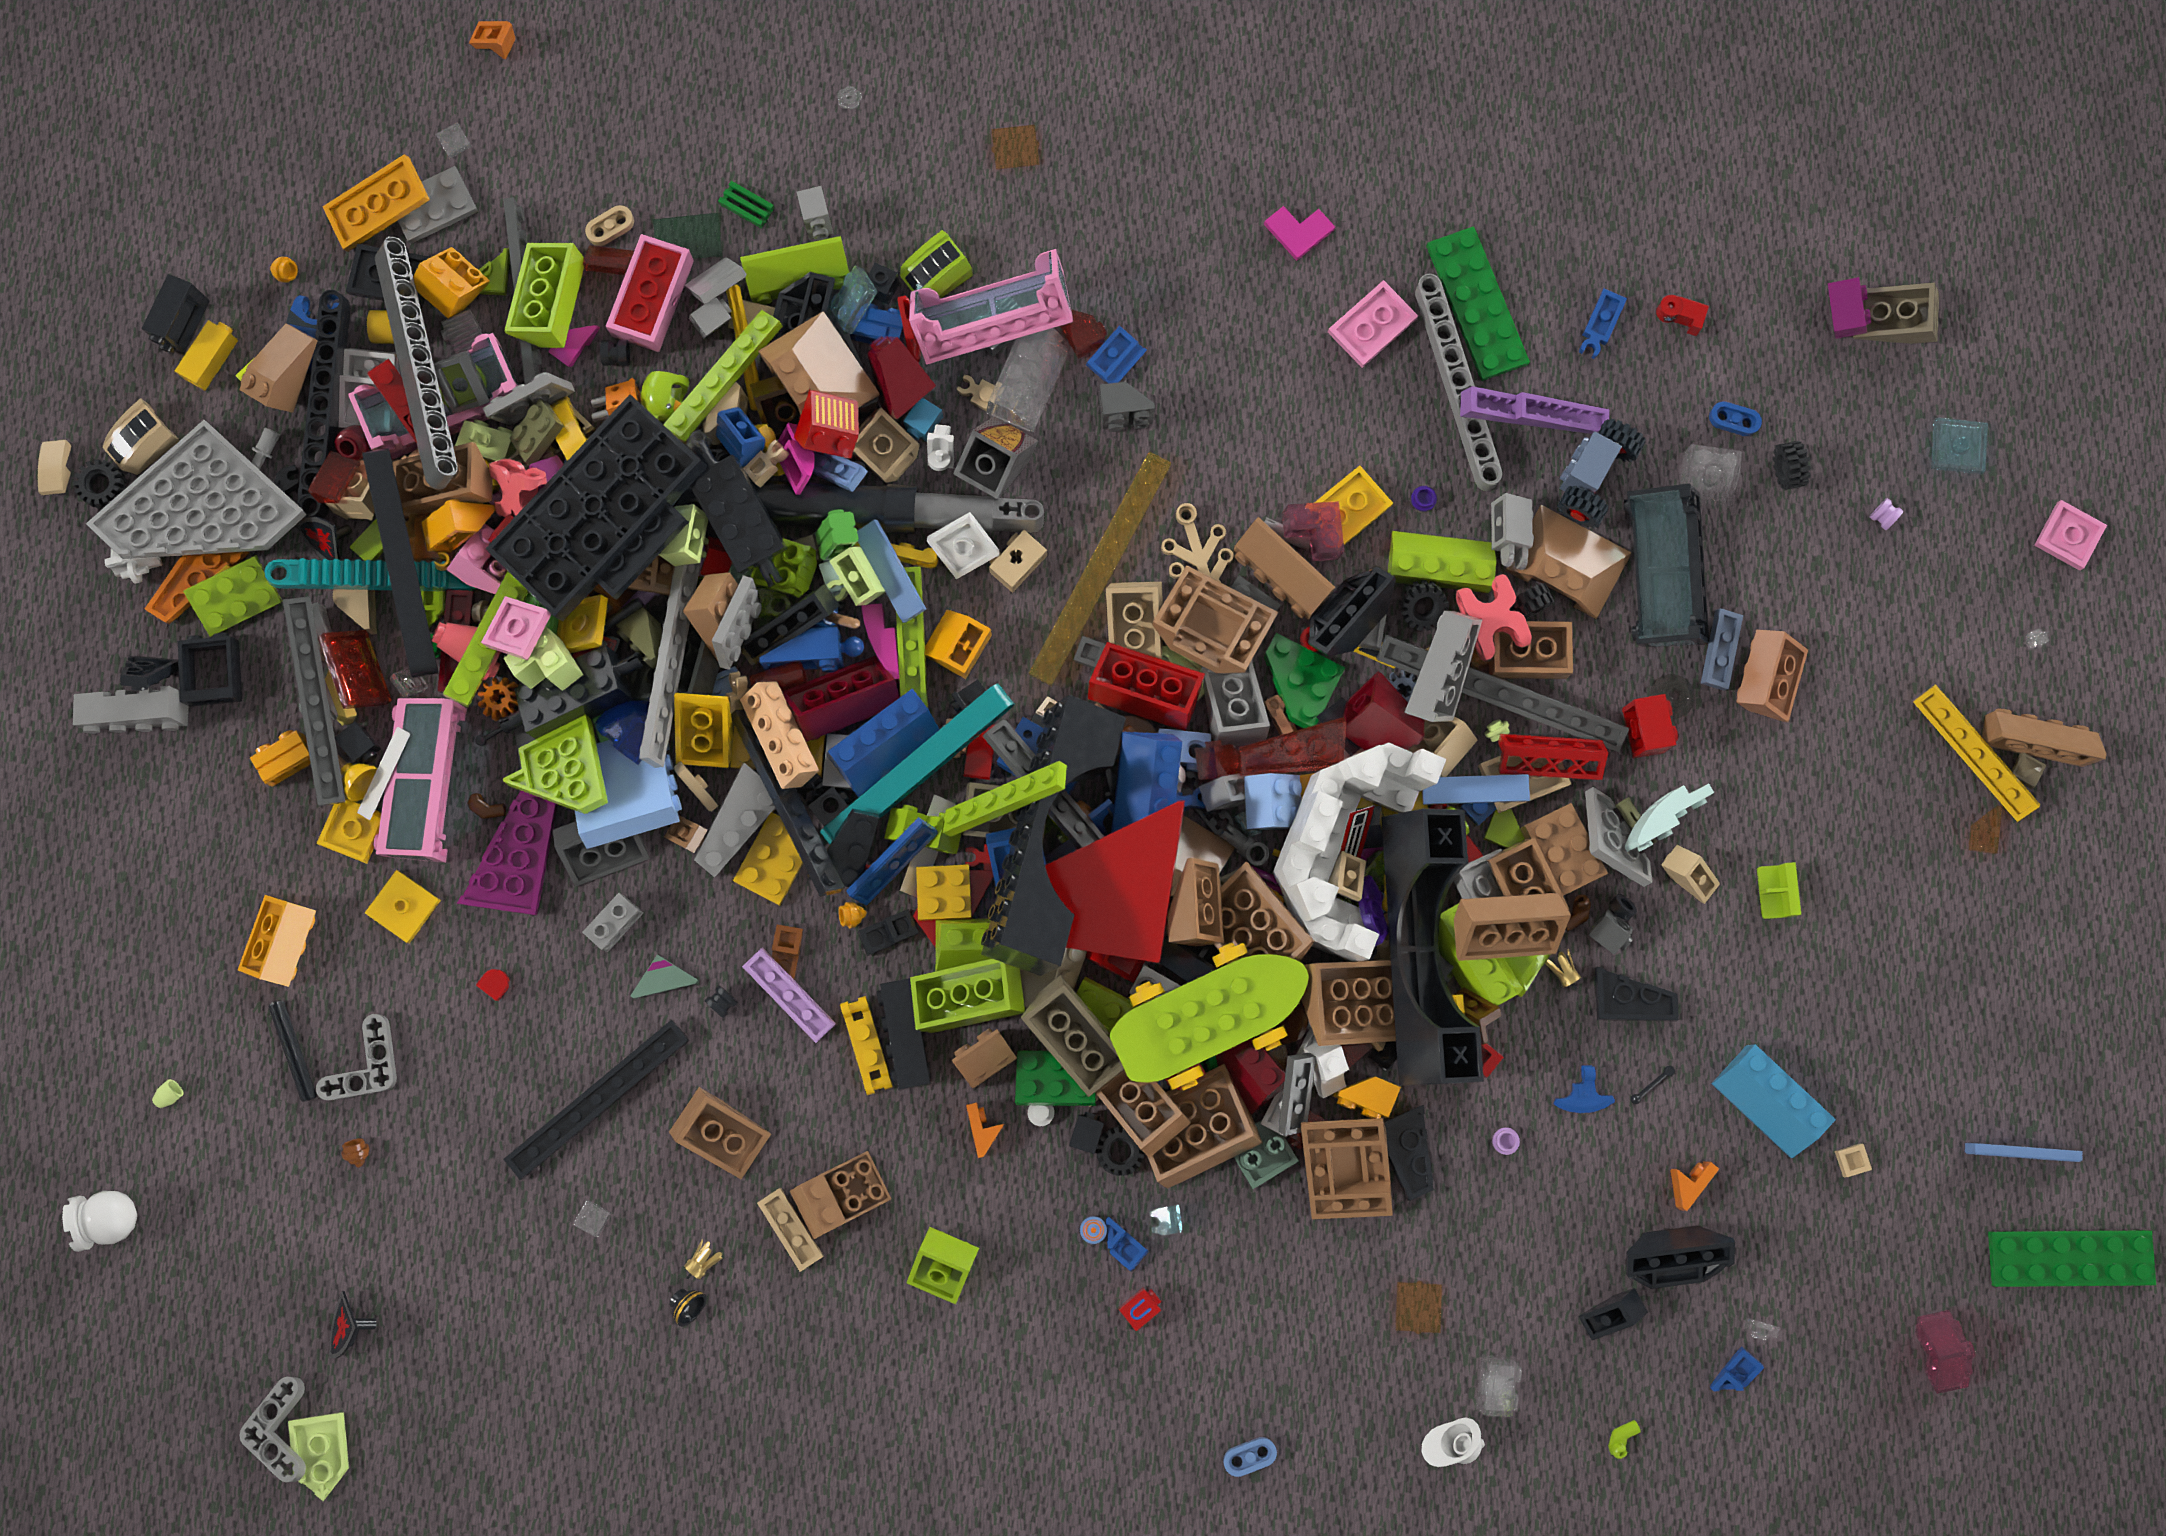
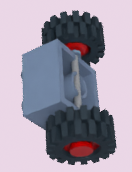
M1607 419L1602 424L1598 433L1594 431L1590 438L1584 437L1574 451L1569 465L1566 466L1559 478L1563 481L1559 489L1565 491L1557 505L1559 512L1563 513V516L1569 517V520L1576 521L1579 525L1583 524L1586 528H1598L1609 506L1605 504L1604 500H1600L1598 495H1594V493L1598 490L1615 459L1620 458L1624 462L1626 460L1632 462L1637 459L1646 443L1642 433L1637 432L1636 428H1631L1627 423L1625 425L1622 421L1618 420L1616 422L1615 419Z

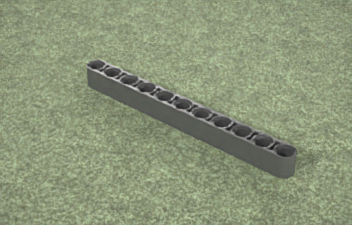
M387 237L375 255L376 267L426 482L431 487L444 489L458 470L407 249L400 239Z

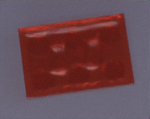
M366 630L327 632L318 636L343 709L387 705L392 701Z

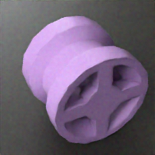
M1886 498L1874 510L1870 518L1873 521L1878 520L1881 523V527L1887 530L1901 516L1903 510L1895 508L1891 500Z

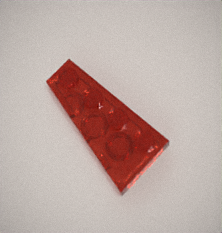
M1344 717L1239 747L1238 772L1240 776L1315 771L1335 765L1344 760L1346 721Z

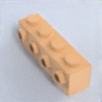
M777 681L757 682L740 701L781 788L802 787L819 769Z

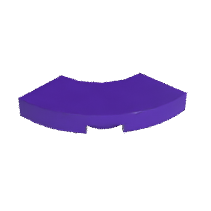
M1368 875L1364 877L1362 899L1358 902L1364 927L1379 934L1375 944L1377 946L1383 943L1389 933V927L1383 915L1382 901L1384 895L1372 876Z

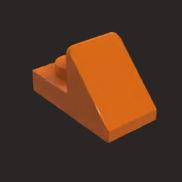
M479 21L469 44L476 49H491L500 57L506 59L515 41L512 24L508 21Z
M978 1103L966 1105L977 1155L978 1158L986 1155L1004 1124L983 1129V1123H987L984 1107L979 1108Z
M1704 1161L1702 1164L1699 1162L1690 1172L1691 1179L1678 1169H1671L1676 1207L1679 1210L1688 1211L1719 1168L1712 1162Z

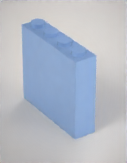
M644 730L596 744L608 803L587 814L575 811L578 834L586 849L680 822L678 811L682 810L678 795H674V790H677L678 787L674 775L670 774V770L674 769L672 759L669 754H666L664 767L654 768L639 758Z

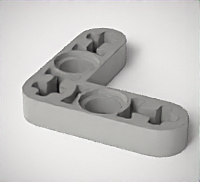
M371 1014L363 1021L362 1030L368 1069L321 1078L316 1085L317 1095L321 1099L338 1100L383 1092L394 1087L397 1079L390 1024L385 1016ZM374 1019L382 1023V1027L378 1028V1037H384V1041L376 1040L371 1042V1038H377L376 1031L370 1029V1025H373L375 1022ZM378 1045H383L386 1048V1056L381 1060H377L373 1056V1050ZM388 1063V1067H382L383 1074L389 1076V1080L385 1081V1086L377 1082V1078L381 1077V1068H375L374 1064ZM355 1076H359L363 1080V1087L359 1091H353L350 1087V1081ZM328 1081L332 1085L343 1084L344 1089L333 1090L331 1096L329 1092H324V1087L328 1086Z
M284 1377L279 1380L243 1425L239 1435L242 1444L282 1482L299 1481L306 1471L303 1459L274 1432L304 1394V1383L298 1377ZM288 1384L293 1385L291 1388L293 1394H287L289 1391V1389L287 1388ZM271 1404H275L278 1413L271 1420L267 1416V1409ZM252 1429H258L255 1434L260 1439L266 1440L261 1442L259 1439H251L253 1437ZM271 1444H275L278 1447V1454L273 1460L267 1455V1450ZM283 1461L286 1464H294L292 1468L294 1474H288L290 1469L285 1464L280 1463Z

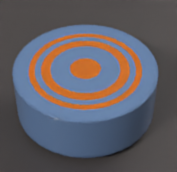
M1090 1216L1081 1223L1080 1234L1086 1242L1097 1244L1105 1238L1107 1227L1101 1218Z

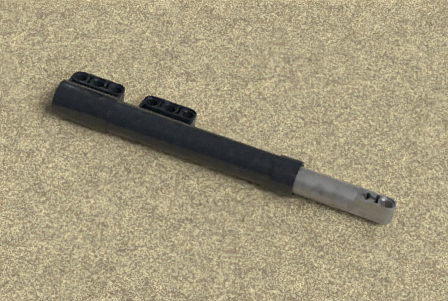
M710 449L716 461H721L730 456L726 449ZM749 477L775 525L820 527L822 521L827 518L828 513L838 509L853 513L855 520L854 528L861 529L871 521L878 520L885 533L915 535L917 528L941 529L969 512L975 517L984 531L1022 532L1025 530L1032 533L1039 531L1044 524V509L1042 504L1036 500L918 493V486L887 484V487L858 485L851 492L836 484L807 482L802 493L797 495L789 481L768 480L760 488ZM690 486L673 505V507L694 504L703 511ZM1033 514V515H1036L1037 517H1035V518H1029V517H1027V516Z

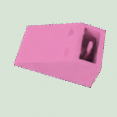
M484 524L476 534L468 539L446 570L469 586L496 594L507 570L485 549L491 543L488 539L494 530L487 524Z

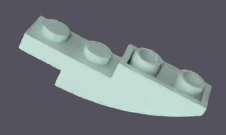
M1710 784L1691 793H1688L1683 785L1657 800L1646 810L1633 827L1625 844L1626 851L1637 848L1640 852L1653 845L1651 839L1657 837L1658 840H1662L1673 834L1671 828L1680 824L1678 818L1687 814V807L1691 806L1694 810L1707 803L1705 798L1714 793Z

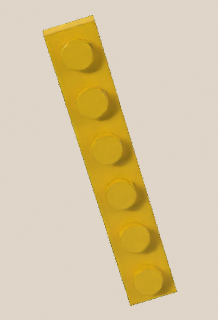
M1936 684L1913 701L2017 822L2040 807V803Z

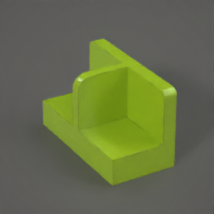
M1796 862L1758 867L1757 876L1762 918H1787L1801 915Z

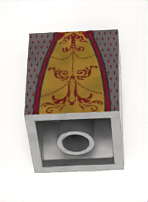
M994 416L973 429L953 474L994 498L999 499L1028 464L1038 440Z

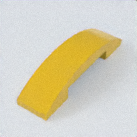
M568 396L550 405L564 425L555 439L567 461L587 440L570 406L572 404Z

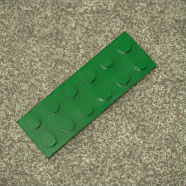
M1473 226L1427 242V250L1481 381L1527 366L1530 363L1475 227Z
M2151 1230L1988 1231L1991 1282L1994 1287L2156 1285Z

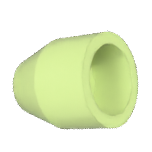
M168 1079L157 1089L152 1101L157 1107L163 1108L175 1103L184 1093L177 1082Z

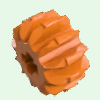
M496 677L492 678V686L488 683H483L484 688L487 690L486 692H478V696L483 698V700L478 702V706L484 708L483 714L486 717L491 715L492 720L498 721L500 717L508 716L509 712L511 714L516 712L514 708L519 706L514 688L518 687V684L515 682L509 684V679L503 677L500 682ZM502 694L504 698L501 699L502 703L499 704L496 701L499 700V695Z

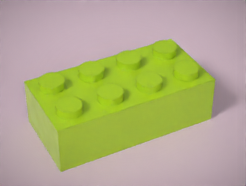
M995 959L910 977L915 1028L919 1031L935 1033L1025 1012L1020 968Z

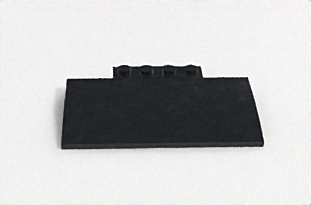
M629 394L485 549L554 617L563 622L598 584L617 600L680 533L689 521L672 504L708 466Z

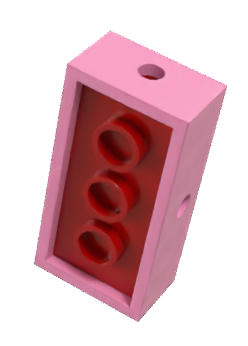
M643 234L640 235L606 324L611 337L628 340L629 343L660 352L694 262L689 249Z

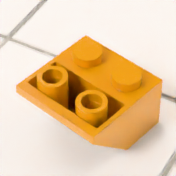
M453 247L421 262L413 276L416 291L448 319L465 310L490 282L480 270L475 268Z
M458 499L446 501L442 507L432 512L429 517L421 522L427 551L452 552L481 529L495 511V506L483 503L461 502Z
M946 610L925 645V656L966 679L991 638V629L969 616Z
M1369 1077L1346 1086L1333 1093L1332 1096L1338 1099L1337 1104L1350 1110H1355L1356 1107L1363 1109L1361 1114L1368 1118H1389L1401 1087L1378 1077Z

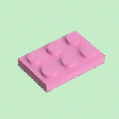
M1383 280L1328 329V333L1363 368L1415 322L1418 315Z

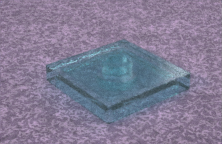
M1937 417L1934 420L1931 469L1983 474L1986 471L1988 423Z

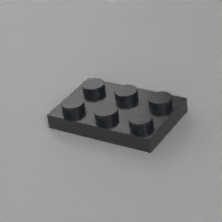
M357 244L346 292L349 295L384 301L375 262V255L380 249L379 247ZM408 253L412 275L414 276L421 262L431 257ZM417 292L420 308H423L425 298Z

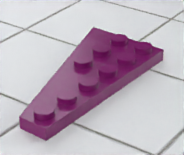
M520 790L457 904L537 916L558 804Z

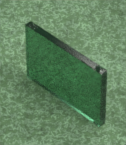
M718 213L653 219L655 239L689 249L693 259L718 258L722 256Z

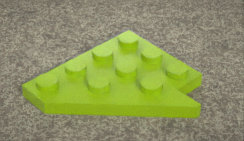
M586 714L518 748L522 769L503 778V782L510 787L583 814H587L608 803L592 721Z

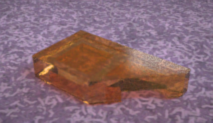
M2002 806L1994 807L1971 824L1969 851L1998 854Z

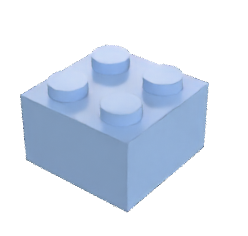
M1268 773L1244 776L1247 829H1290L1301 802L1302 785L1300 775Z

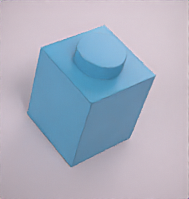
M922 398L913 406L904 420L906 432L915 440L921 438L927 442L928 433H933L935 425L939 424L943 418L942 410Z

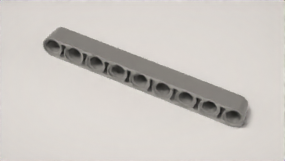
M1425 274L1420 278L1416 287V300L1475 483L1479 489L1490 491L1501 480L1502 469L1486 420L1460 417L1461 392L1471 386L1475 387L1442 283L1436 275ZM1422 286H1430L1433 292H1426ZM1430 309L1439 310L1441 315H1433L1430 312ZM1444 332L1449 338L1442 339L1437 333ZM1445 356H1453L1456 359V362H1448ZM1458 378L1464 385L1456 386L1452 379ZM1473 425L1477 427L1479 433H1471L1468 430V426ZM1475 450H1484L1487 457H1479ZM1488 472L1492 474L1494 481L1484 479L1483 473Z

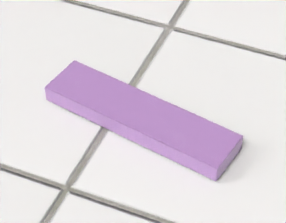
M763 947L742 966L815 1043L836 1024Z

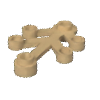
M1189 503L1181 504L1177 509L1176 519L1181 525H1184L1192 552L1179 546L1171 538H1167L1162 542L1161 550L1166 555L1173 554L1196 566L1199 572L1220 582L1219 578L1226 565L1230 564L1231 560H1233V552L1228 548L1221 549L1218 553V562L1211 573L1209 572L1207 562L1218 542L1224 539L1226 529L1223 525H1214L1211 528L1210 537L1202 549L1194 524L1197 516L1196 508ZM1183 512L1190 513L1191 518L1185 520L1182 518L1181 514ZM1215 529H1221L1223 534L1217 537L1214 535L1213 531ZM1166 543H1172L1174 549L1168 551L1165 549L1164 545ZM1225 552L1230 555V559L1223 560L1221 558V554ZM1179 562L1172 563L1169 567V575L1173 579H1179L1184 566ZM1179 567L1181 573L1178 575L1174 574L1172 568Z

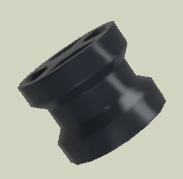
M720 985L715 988L713 996L707 997L704 1000L722 1018L728 1015L727 1011L730 1007H735L738 1004V1001Z

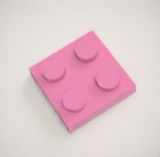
M2061 500L2055 505L2034 546L2070 566L2082 570L2085 568L2107 525Z
M505 596L481 643L488 648L528 661L551 613L547 609Z

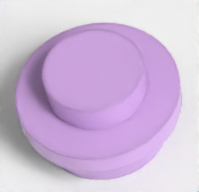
M1501 1128L1494 1133L1492 1143L1497 1152L1509 1155L1518 1149L1520 1139L1513 1129Z

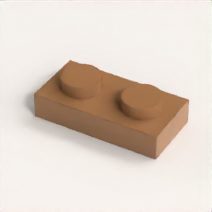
M679 816L680 822L671 824L664 838L695 853L696 849L702 845L707 829Z

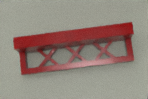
M1500 734L1498 741L1502 751L1498 768L1499 774L1603 779L1608 751L1602 740ZM1508 756H1519L1523 760L1516 766H1507ZM1538 758H1546L1549 762L1541 768H1534L1531 764ZM1564 759L1572 760L1574 765L1566 770L1559 769L1557 766ZM1589 761H1598L1596 771H1585L1582 766Z

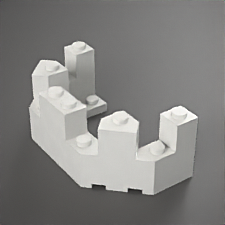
M1386 743L1356 754L1311 775L1273 874L1280 885L1289 912L1315 941L1312 947L1347 962L1370 959L1379 934L1366 929L1359 907L1335 898L1339 887L1328 883L1340 852L1349 814L1356 811L1361 797L1396 813L1412 811L1419 791L1437 784L1446 762L1445 758L1424 749L1412 753L1391 743Z

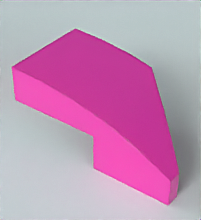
M593 325L568 330L564 348H550L549 353L568 367H572L583 348L591 344L600 327Z

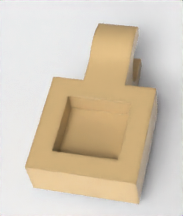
M739 671L729 673V683L732 692L726 693V697L729 698L731 714L735 710L744 709L740 699L750 690L747 688V677H740Z

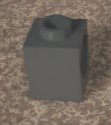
M1607 908L1590 928L1589 936L1615 955L1619 949L1624 951L1632 942L1631 934L1633 928Z

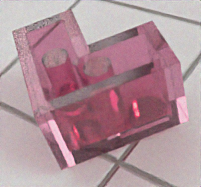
M1339 501L1288 504L1282 512L1284 537L1310 536L1312 561L1338 560L1345 552Z
M1949 1310L1918 1316L1915 1334L1927 1354L1925 1373L1936 1393L1939 1394L1969 1387L1970 1375L1973 1373L1972 1361L1975 1357V1350L1972 1343L1964 1337L1959 1321L1954 1320Z

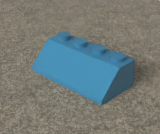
M1756 1044L1746 1045L1711 1083L1790 1158L1795 1157L1818 1140L1836 1120Z

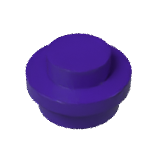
M1428 486L1416 488L1411 495L1413 507L1422 512L1431 510L1437 502L1435 491Z

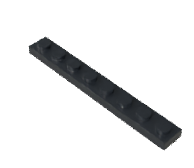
M735 710L731 714L732 721L819 896L841 892L845 887L796 789L781 788L745 710Z
M670 1020L503 1160L518 1179L523 1180L690 1040L674 1020Z

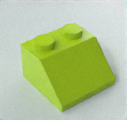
M936 919L935 972L991 959L981 955L983 949L981 939L984 932L988 930L991 920Z
M929 1227L916 1256L907 1284L956 1304L979 1248Z

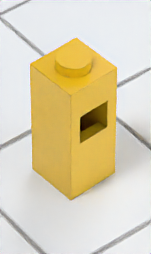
M208 320L175 369V372L186 381L206 391L238 342L231 334L233 330L221 322L216 325Z

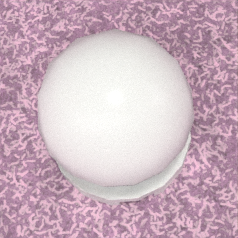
M101 1191L92 1195L88 1200L84 1196L68 1198L70 1204L63 1207L64 1232H71L73 1242H70L69 1245L77 1252L89 1250L94 1242L101 1245L115 1244L125 1239L135 1228L137 1212L134 1203L126 1194L118 1191Z

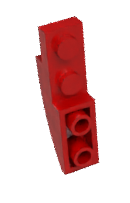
M387 359L367 372V374L417 443L402 376L390 359Z

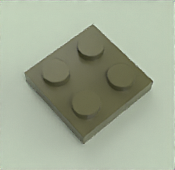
M539 398L536 404L529 408L527 416L521 424L514 428L510 440L525 463L530 465L538 462L564 425L548 402Z

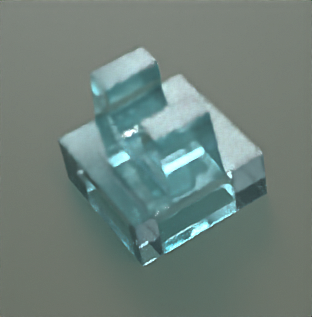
M1170 1205L1149 1211L1150 1217L1157 1216L1159 1220V1226L1152 1227V1233L1170 1235L1183 1232L1179 1205Z

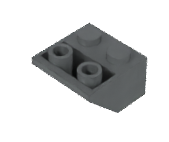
M1127 382L1100 385L1099 405L1103 430L1109 429L1110 432H1118L1123 430L1124 427L1134 426L1135 429L1147 428L1149 424H1153L1154 403Z

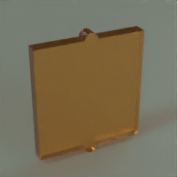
M1035 125L991 129L993 139L991 151L995 155L996 170L1040 165L1038 155L1040 143L1036 139Z
M1420 1280L1417 1283L1397 1282L1395 1330L1414 1331L1416 1334L1421 1332L1440 1333L1442 1285L1424 1284Z

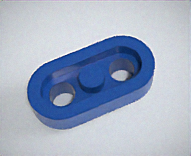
M1729 402L1717 403L1709 413V420L1714 427L1741 436L1755 434L1762 424L1758 412ZM1718 414H1724L1725 420L1719 419ZM1743 421H1748L1749 424H1750V427L1747 428V427L1743 426V423H1742V422H1743Z

